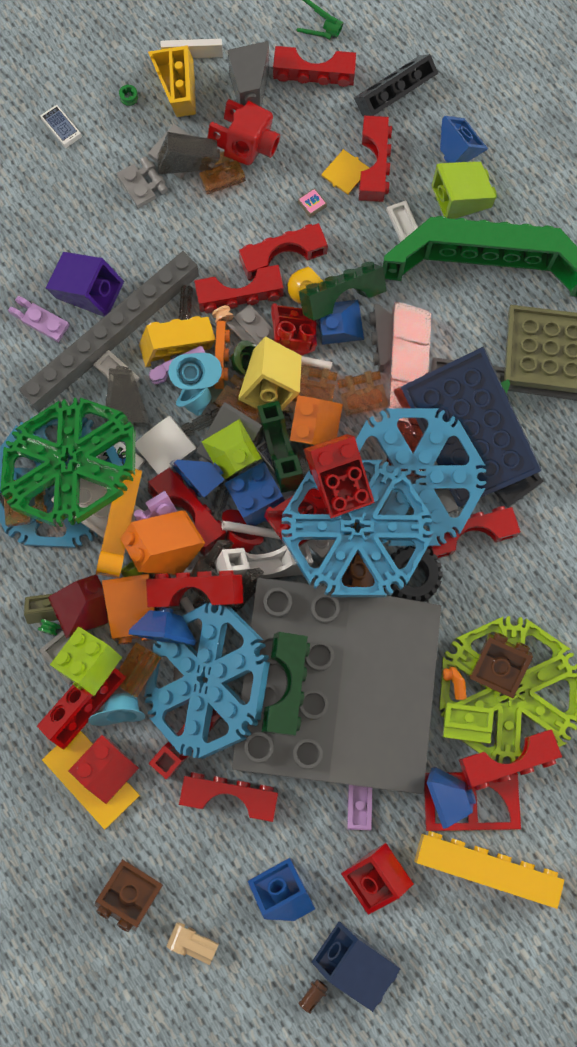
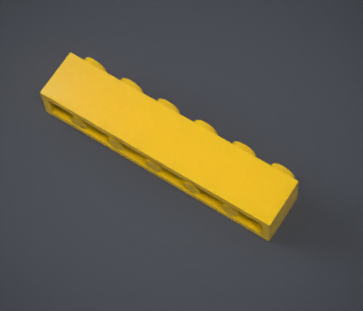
M429 831L428 835L421 834L414 860L415 863L558 909L565 881L558 878V872L544 868L542 873L534 870L535 865L521 861L520 865L511 863L512 857L498 853L496 858L488 855L489 850L478 846L471 850L465 848V842L453 838L451 843L443 841V835Z

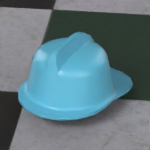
M210 353L183 354L172 360L169 365L168 374L171 382L180 389H203L212 387L219 381L222 367L220 361Z
M209 388L182 389L176 405L178 407L184 406L188 411L199 416L212 399Z
M119 693L111 696L105 702L103 712L92 715L89 718V723L95 726H106L120 722H137L145 719V714L139 711L138 697L135 693Z

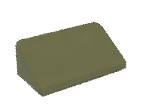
M52 594L25 597L24 616L27 624L41 623V619L47 621L58 620L48 599Z

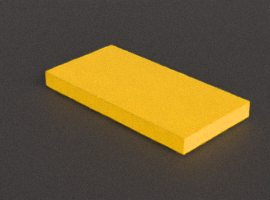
M80 731L64 750L56 746L42 761L105 830L141 795L127 781L114 797L105 804L68 772L93 745L89 738Z

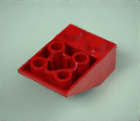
M345 434L304 449L310 471L330 518L375 503L355 436Z

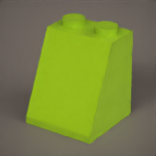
M481 161L439 163L436 165L431 186L444 217L456 219L493 207L497 193L495 188L491 187L488 170L484 169Z

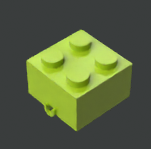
M78 627L51 662L50 666L72 681V685L79 690L84 689L94 696L122 659V656L105 642Z

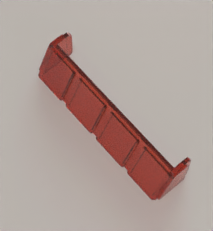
M394 302L391 313L394 316L389 408H410L401 386L429 373L431 313L429 310ZM401 418L397 422V427L413 453L423 433L416 418ZM386 456L385 462H388V466H392ZM411 471V474L407 475L412 477H420L418 475H415L414 471Z

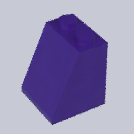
M63 252L46 289L58 300L105 317L111 312L125 281L103 258Z

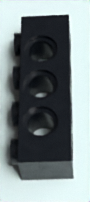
M430 54L419 55L354 97V100L363 117L364 115L374 116L439 73Z

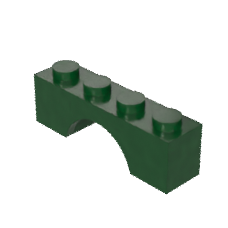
M365 262L361 264V267L343 271L341 275L329 276L323 282L307 285L305 289L299 291L303 315L315 321L332 314L337 298L348 289L354 288L358 294L367 298H372L386 292L383 267L374 264V262Z
M275 401L257 406L258 421L262 425L263 437L281 493L297 490L303 481V472L298 457L292 450L280 403Z
M277 632L273 636L271 659L275 660L283 668L287 685L283 696L278 702L264 707L261 732L296 736V731L300 730L301 717L298 716L299 706H302L304 701V692L301 691L302 682H305L307 676V667H304L305 657H308L310 652V643H307L308 636Z

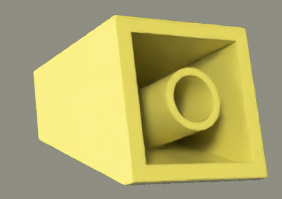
M264 337L253 349L238 400L256 409L259 405L279 401L283 410L300 393L302 356Z

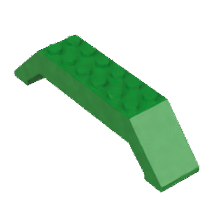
M430 217L384 255L382 265L385 280L401 281L405 273L423 260L550 271L570 291V296L577 297V246L561 228H554L549 225L540 227L532 226L531 224H511L509 222L495 223L487 220L472 221L466 218Z

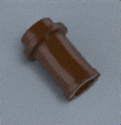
M319 979L310 983L312 985L298 1003L309 1014L312 1013L323 996H327L328 987Z

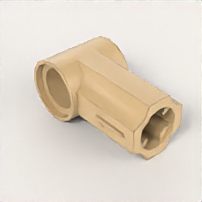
M176 922L166 947L184 956L187 954L210 965L219 944L197 934L193 928L189 927L187 929L184 924Z

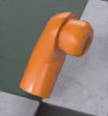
M455 667L444 668L442 671L443 679L445 681L452 680L455 699H466V685L463 676Z

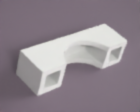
M306 542L299 549L311 566L313 559L308 542ZM286 546L270 553L258 555L249 554L244 548L225 549L221 551L215 561L218 576L219 571L233 570V575H242V581L256 580L257 578L266 579L303 575Z

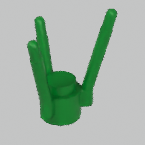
M302 0L312 7L316 13L326 19L323 25V29L326 32L297 28L296 31L325 37L329 40L332 36L337 38L344 22L331 16L312 1Z

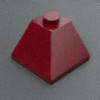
M97 574L77 580L48 597L66 639L70 638L78 627L89 631L108 623L103 586Z

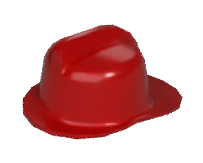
M229 509L222 513L223 521L246 524L238 510ZM227 531L226 542L232 549L244 548L248 553L256 545L263 543V537Z

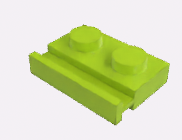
M446 703L442 738L491 744L494 709Z

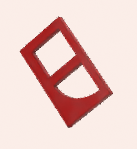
M446 772L466 782L463 772ZM518 772L511 774L512 779L498 783V780L495 779L488 782L489 788L496 791L505 802L510 822L478 823L477 791L475 787H468V790H473L476 799L473 813L468 815V823H455L443 829L441 823H436L435 805L427 785L429 773H425L426 831L521 829Z

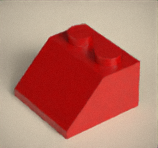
M101 735L68 772L87 790L107 804L138 771L139 767L107 736Z
M387 843L372 850L341 873L368 915L399 899L414 885Z

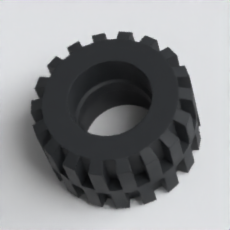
M406 546L404 549L401 547L390 556L398 569H401L403 565L409 562L415 547ZM427 548L418 563V566L425 573L424 584L419 587H410L408 585L405 586L404 583V587L401 590L396 584H391L390 587L393 590L392 597L424 602L428 601L436 593L441 585L443 572L440 571L441 563L436 561L438 557L435 554L432 556L430 554L431 550Z

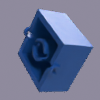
M265 462L256 465L225 483L247 525L256 526L266 520L264 517L266 510L270 506L275 508L285 501Z

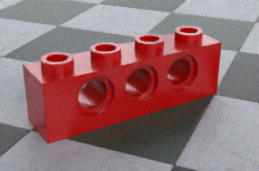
M115 667L94 696L84 689L79 690L72 685L37 727L51 742L64 750L89 722V718L96 714L127 677Z

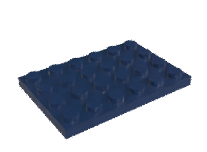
M484 346L401 386L410 408H439L435 418H437L439 412L444 410L443 421L449 422L452 416L455 417V421L451 425L452 427L455 426L457 420L460 421L485 466H476V469H486L485 473H478L477 475L479 481H486L485 485H476L477 488H485L481 497L542 471ZM416 418L424 434L428 427V422L424 418ZM451 436L446 441L436 462L438 465H466L469 462V456L459 439ZM450 489L457 506L465 505L469 499L468 490Z

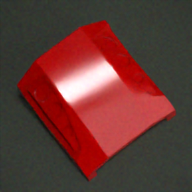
M273 303L271 315L274 341L301 356L315 351L317 346L316 320L313 321L304 316L302 308L280 306Z

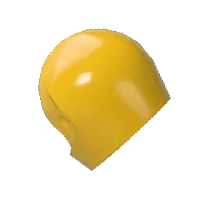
M307 266L291 275L288 280L287 290L293 301L301 304L299 291L305 289L309 284L320 283L323 280Z

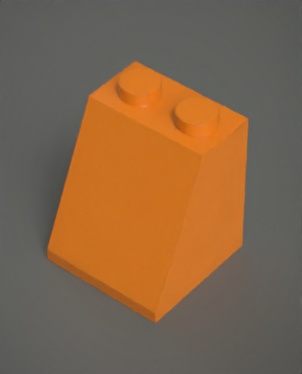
M298 395L290 441L317 445L337 438L343 404Z
M184 510L131 522L120 538L138 572L169 573L173 575L183 573L205 544L189 515Z
M149 574L102 580L111 637L114 641H118L119 644L132 643V639L141 638V641H150V639L129 635V629L149 610L156 611L155 607H147L146 579H152Z

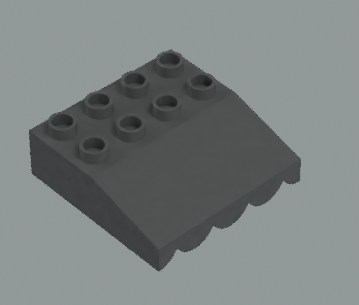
M257 578L251 628L263 639L258 643L266 644V647L260 650V655H269V659L266 662H270L261 720L257 719V726L248 723L247 728L251 735H244L247 739L235 744L232 770L423 794L442 605L392 596L331 597L335 590L333 587L331 592L325 595L327 586L318 585L317 589H314L313 584ZM277 632L308 636L307 643H310V652L308 657H305L304 667H307V676L305 682H302L301 691L304 692L303 705L299 706L298 716L301 717L300 730L296 731V736L261 732L264 707L278 702L283 696L287 685L283 668L275 660L271 659L273 636ZM252 672L244 675L241 699L245 704L249 702L251 696Z

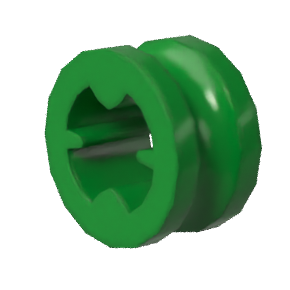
M127 84L120 88L119 96L124 105L131 106L138 101L137 90L134 86ZM132 93V97L129 95L130 98H126L125 94Z
M41 619L42 626L38 627L37 630L57 636L56 630L61 625Z

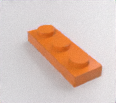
M217 321L215 357L220 361L222 373L219 381L215 384V389H224V381H228L229 369L225 368V362H229L230 357L229 348H226V343H230V330H226L225 321Z

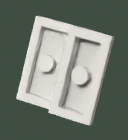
M168 416L136 441V448L158 475L169 467L171 470L173 469L169 464L171 461L177 459L186 460L198 449L172 416Z

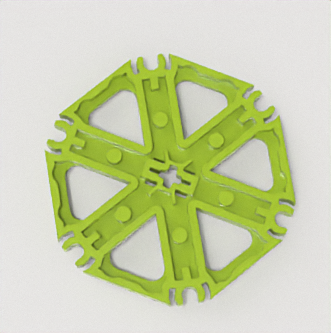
M507 616L504 620L505 626L503 625V617L461 635L455 638V640L459 641L462 646L455 641L451 643L456 648V653L451 654L448 651L444 653L448 659L452 660L449 661L442 657L439 711L445 708L446 703L497 710L495 743L492 747H486L479 742L460 741L477 753L485 752L494 761L496 755H498L497 762L502 764L504 757H508L511 763L523 751L520 748L522 714L544 730L552 729L558 747L567 744L559 736L564 740H571V737L565 732L567 727L574 731L577 730V726L574 723H570L571 720L577 724V673H572V671L577 669V664L571 666L568 663V659L573 657L574 653L564 656L563 653L571 649L528 619H524L525 625L523 628L522 617L517 619L516 626L510 623V616ZM491 632H498L508 637L507 642L514 645L517 642L525 644V638L533 636L552 650V657L549 660L527 669L520 683L521 687L517 689L514 698L506 695L500 696V692L484 685L482 686L486 689L459 702L452 701L449 696L450 680L445 681L443 679V669L455 667L470 677L479 658V654L471 649V643ZM560 680H565L570 687L569 708L566 712H562L534 692ZM445 711L440 714L441 717H444Z

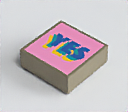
M315 188L298 199V204L310 218L327 207V203Z

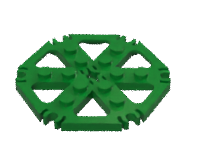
M74 398L73 404L68 406L67 401L64 399L61 403L60 401L56 402L15 428L17 432H12V435L16 440L14 442L6 441L9 448H3L0 491L6 500L9 499L7 501L8 505L16 512L56 527L57 522L60 527H63V521L68 518L71 525H75L76 522L79 524L124 494L123 491L128 489L122 482L124 480L133 481L131 474L135 475L136 431L122 411L80 398V403L77 398ZM94 414L109 420L82 437V419L85 415ZM53 419H58L57 443L33 435L37 429ZM118 442L126 443V461L124 465L118 466L96 458ZM69 455H70V457H71L72 459L69 460L68 467H67V465H66L65 462L68 461V458H69ZM25 457L41 463L14 481V466L18 458ZM80 478L106 487L107 493L88 507H80ZM55 484L54 509L52 512L46 513L29 506V502L33 497Z

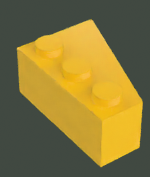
M188 45L149 51L148 54L176 117L195 115L194 60Z
M194 316L187 320L173 319L166 323L152 322L146 325L139 342V348L146 368L151 366L152 361L164 358V361L167 362L171 360L170 356L184 354L199 346H202L204 351L209 350L216 339L209 317L201 318L200 316Z

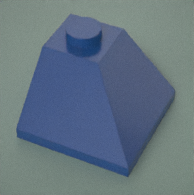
M444 116L442 118L440 150L445 155L444 160L447 163L468 162L488 149L465 118Z
M358 299L335 302L333 313L318 319L322 345L364 340Z
M178 459L169 463L182 477L184 482L194 490L197 497H205L225 480L221 476L223 471L216 463L212 465L210 462Z
M160 607L159 611L149 610L129 629V635L154 641L195 645L196 643L184 618L181 615L173 614V609Z
M437 767L431 768L427 785L442 827L445 829L473 813L476 799L473 790H468L466 782Z
M290 858L248 881L264 919L296 921L315 910L312 900Z

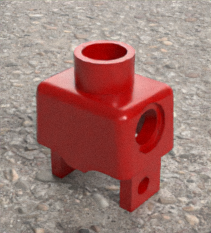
M228 99L225 106L224 119L232 124L228 129L211 122L209 124L207 142L224 149V157L244 165H251L259 153L271 158L278 147L281 136L279 133L271 130L272 112L251 101H248L244 106Z

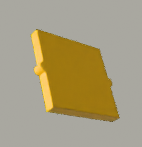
M343 149L321 176L332 183L333 187H337L349 195L360 182L361 171L367 170L370 167L362 163L358 157L352 156Z

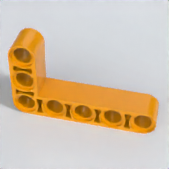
M135 469V475L131 474L133 481L124 480L122 482L128 488L127 491H123L124 494L111 503L96 569L97 575L112 578L120 577L125 546L120 538L132 520L142 470Z

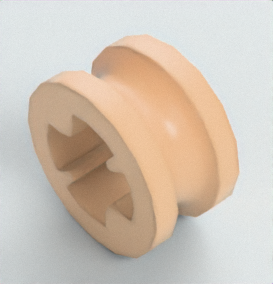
M221 306L213 311L212 316L216 318V324L217 321H225L227 323L234 318L229 306Z

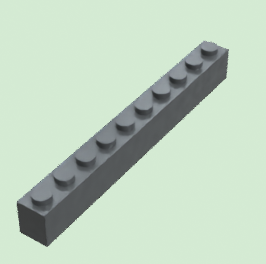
M184 251L180 252L19 388L20 393L39 413L93 367V364L108 350H113L199 276L198 265Z

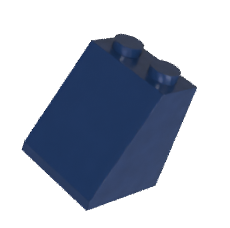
M338 921L311 962L329 983L372 1012L381 1003L385 992L396 980L397 974L401 970L391 959L340 921Z

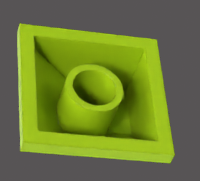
M240 419L202 441L212 462L216 463L223 471L221 476L225 480L262 459Z

